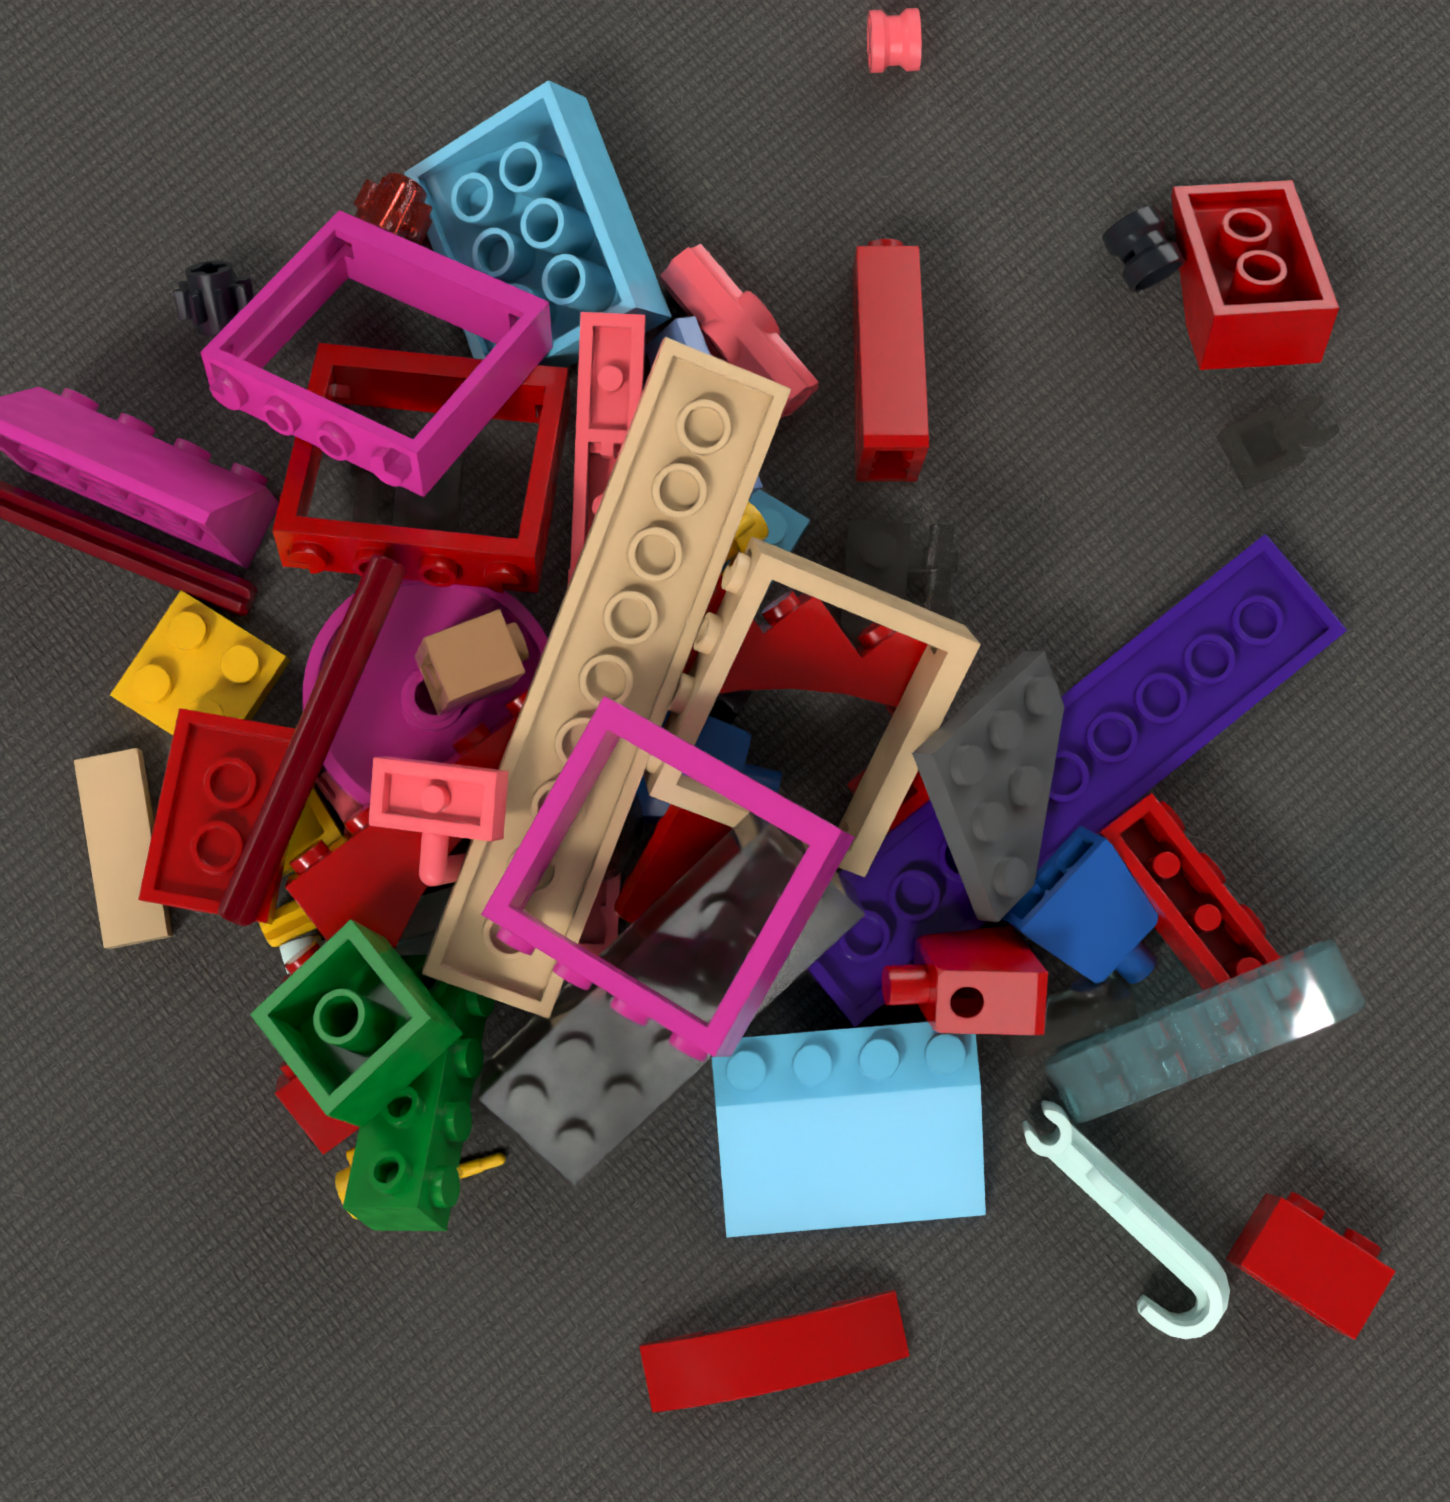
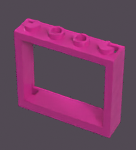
M339 210L200 353L212 396L226 408L246 412L267 422L270 427L280 434L294 435L319 447L324 453L335 460H347L374 473L381 481L388 485L401 486L425 497L553 348L548 301ZM348 278L497 344L414 439L262 369Z
M603 696L481 915L501 926L496 937L510 947L530 956L537 948L555 959L557 962L552 971L562 979L584 990H589L592 983L612 994L614 998L610 1003V1007L619 1014L643 1026H646L651 1018L671 1030L673 1033L668 1042L686 1055L702 1062L705 1061L708 1054L713 1057H731L855 837L629 708ZM620 738L625 739L809 845L709 1023L523 911Z

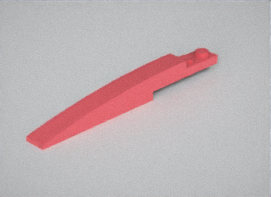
M581 312L570 569H568V585L643 392L645 315ZM624 825L578 942L579 945L599 957L617 958L619 916L614 912V905L621 893Z

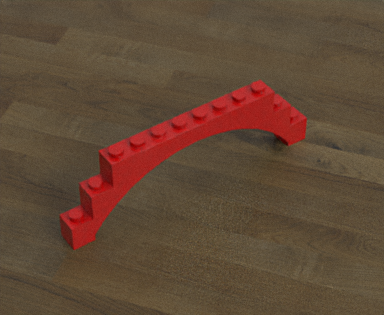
M721 573L705 615L708 612L716 615L726 593V590L722 589L721 586L723 579ZM792 590L777 598L761 612L766 620L764 623L758 626L753 619L719 694L740 690L799 689L846 694L882 703L893 716L928 644L874 622L857 636L861 645L855 649L820 599L806 593L797 597ZM694 643L683 669L685 674H689L698 654V651L694 650ZM530 685L505 703L504 706L510 714L490 729L481 721L454 740L451 746L457 753L443 763L498 770ZM368 803L343 823L349 831L347 834L329 847L320 839L298 854L289 863L295 872L288 876L285 888L327 941L351 919L385 937L396 950L397 944L420 897L428 887L419 877L422 832L370 826V803ZM449 836L448 855L462 840L461 837ZM316 941L304 947L285 963L284 967L289 973L283 977L281 984L321 948ZM285 1060L280 1064L279 1069L283 1074L277 1079L274 1094L323 1155L359 1129V1126L326 1116Z

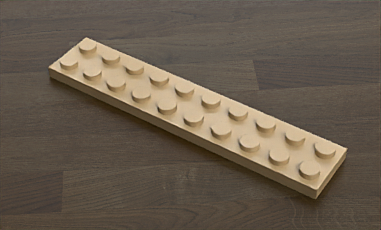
M667 337L662 340L498 770L509 771L504 839L492 842L471 839L459 876L454 883L422 967L423 975L549 1019L564 979L552 971L557 961L537 948L530 956L505 944L496 937L501 926L484 917L481 913L603 696L629 708L660 727L662 726L791 388ZM623 738L619 739L523 910L577 944L650 755Z

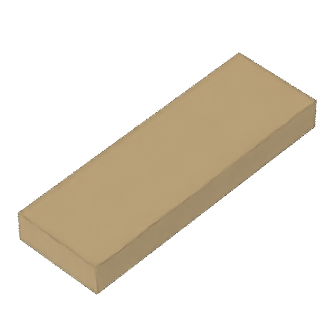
M133 748L74 760L104 948L114 949L173 937L168 906L138 900L154 827L143 751Z

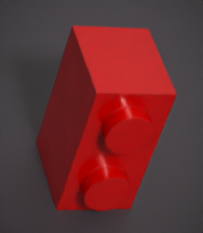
M1290 1191L1286 1200L1282 1197L1265 1193L1225 1260L1335 1332L1356 1340L1396 1272L1377 1259L1382 1248L1350 1228H1346L1342 1236L1321 1223L1326 1214L1324 1210L1295 1192Z

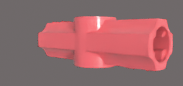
M702 244L686 248L671 260L669 266L660 275V283L689 317H696L710 354L720 360L791 388L780 419L790 416L803 406L818 389L819 382L780 337L781 333L777 322L761 300L750 291L743 293Z

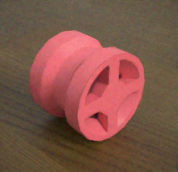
M906 8L900 15L887 16L882 10H869L867 16L869 72L883 73L888 66H901L906 72L919 71L922 48L919 9Z

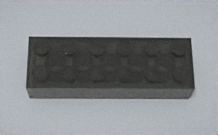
M749 812L636 919L633 924L616 938L599 957L709 1023L809 845L754 813ZM837 870L753 1019L865 915L855 888ZM569 983L559 992L549 1019L536 1014L483 1065L480 1077L479 1100L574 1185L713 1057L708 1054L704 1062L696 1060L672 1046L668 1040L673 1032L650 1018L647 1025L643 1026L619 1014L610 1007L614 996L592 983L589 990L581 989Z

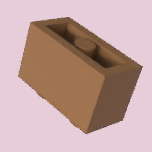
M498 609L424 637L414 657L438 716H442L511 689L525 673L522 662L529 659V653L518 625L515 622L506 625L502 613Z

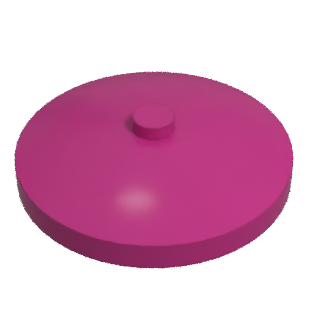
M403 579L322 765L324 770L349 797L364 807L370 803L373 758L388 756L422 761L429 760L430 762L438 763L445 762L457 753L451 746V743L468 729L481 721L490 729L510 714L504 706L505 703L529 686L536 672L548 640L543 629L532 614L505 590L502 594L488 588L453 584L448 587H436L423 581ZM354 594L348 597L333 612L315 639L305 668L302 689L303 711ZM500 609L506 625L515 622L524 637L529 653V659L522 662L525 673L509 690L438 716L414 657L423 638Z

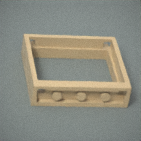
M752 536L744 554L738 552L732 567L729 565L726 567L721 584L722 589L726 590V593L716 615L708 612L702 620L694 641V650L698 651V654L689 674L682 672L668 708L671 713L664 729L695 745L771 580L927 643L928 645L838 828L855 837L839 868L865 877L918 771L912 753L939 729L981 644L968 628L961 623ZM651 754L649 755L648 763L643 773L649 796L805 854L809 847L808 844L693 778L681 774L682 772Z

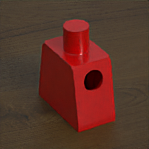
M1011 926L921 935L915 941L914 964L885 965L883 967L882 994L885 1004H917L934 1031L954 1034L1044 1035L1048 971Z

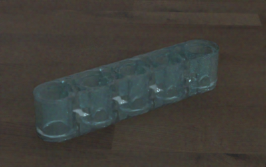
M1329 939L1075 1043L1044 1062V1067L1073 1123H1083L1337 1023L1362 1009L1366 1004V1000L1336 942Z

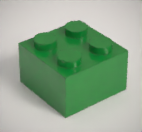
M351 919L250 1014L326 1116L362 1128L463 1034L388 940Z

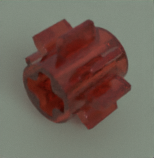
M399 173L386 174L385 177H382L379 185L366 179L353 203L358 208L354 217L418 245L422 244L433 222L429 218L433 208L425 203L427 194L423 187L413 179Z

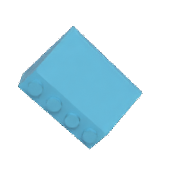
M548 80L404 172L434 252L549 302L553 348L538 365L564 368L579 362L581 312L645 315V332L672 318L586 97ZM463 329L474 359H484L497 345Z
M928 1022L743 1037L731 1057L712 1056L726 1237L986 1215L981 1083L976 1034L940 1033L934 1031Z

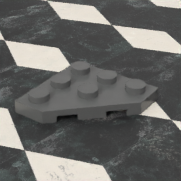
M1045 651L1022 652L912 753L977 920L999 922L1035 883L1064 712V704Z

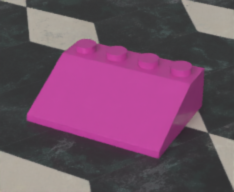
M42 387L0 396V450L24 471L246 570L248 569L279 505L277 499L265 487L268 482L266 477L237 463H233L230 471L209 462L212 455L208 451L187 440L177 438L172 446L154 438L153 435L156 430L153 427L128 414L120 413L117 421L97 412L99 404L87 396L68 388H64L61 396Z

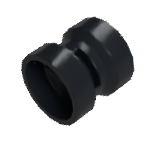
M1155 205L1147 206L1128 214L1108 228L1102 236V240L1110 255L1119 257L1121 262L1124 263L1125 267L1122 277L1129 290L1133 293L1160 283L1179 270L1186 261L1178 244L1166 240L1163 232L1165 221Z

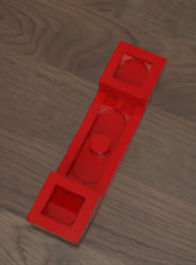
M895 1289L831 1303L830 1307L706 1334H704V1331L639 1345L652 1413L716 1404L782 1391L860 1372L910 1356Z

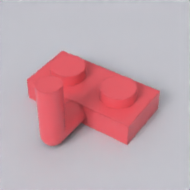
M388 756L373 758L369 825L422 832L419 865L421 881L428 886H439L456 882L466 853L448 856L449 836L491 842L504 839L509 771Z

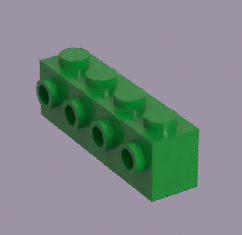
M404 955L401 958L463 1034L365 1127H359L343 1208L373 1231H447L451 1207L457 1203L460 1193V1178L456 1168L459 1167L463 1142L468 1139L472 1128L470 1103L475 1078L480 1075L483 1068L484 1055L481 1044L486 1017L492 1013L495 1000L423 975L422 967L427 955Z

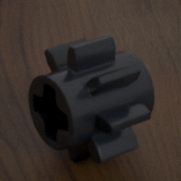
M219 260L206 261L189 266L185 270L187 281L178 282L179 289L173 290L178 319H193L197 333L204 336H217L254 298L250 276L236 278L232 263Z

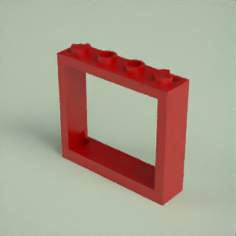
M318 343L307 390L334 403L437 413L483 359ZM537 365L492 417V419L539 424L518 539L307 517L323 451L319 447L295 436L272 529L282 566L309 569L310 574L331 571L358 574L362 577L370 557L373 554H381L406 567L404 579L423 581L431 586L448 587L455 584L484 587L502 594L504 590L538 593L571 409L569 369Z

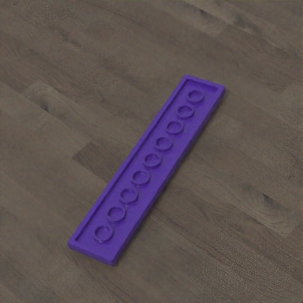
M1266 534L1061 696L1064 712L1037 871L1079 826L1097 833L1348 631ZM931 800L885 836L865 877L843 869L831 879L792 948V952L853 1028L885 1003L882 994L883 967L885 965L914 964L915 941L919 936L974 930L986 922L977 920Z

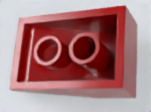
M1293 180L1173 187L1171 200L1176 244H1178L1186 259L1185 264L1179 269L1185 322L1199 370L1321 363L1339 311V306Z

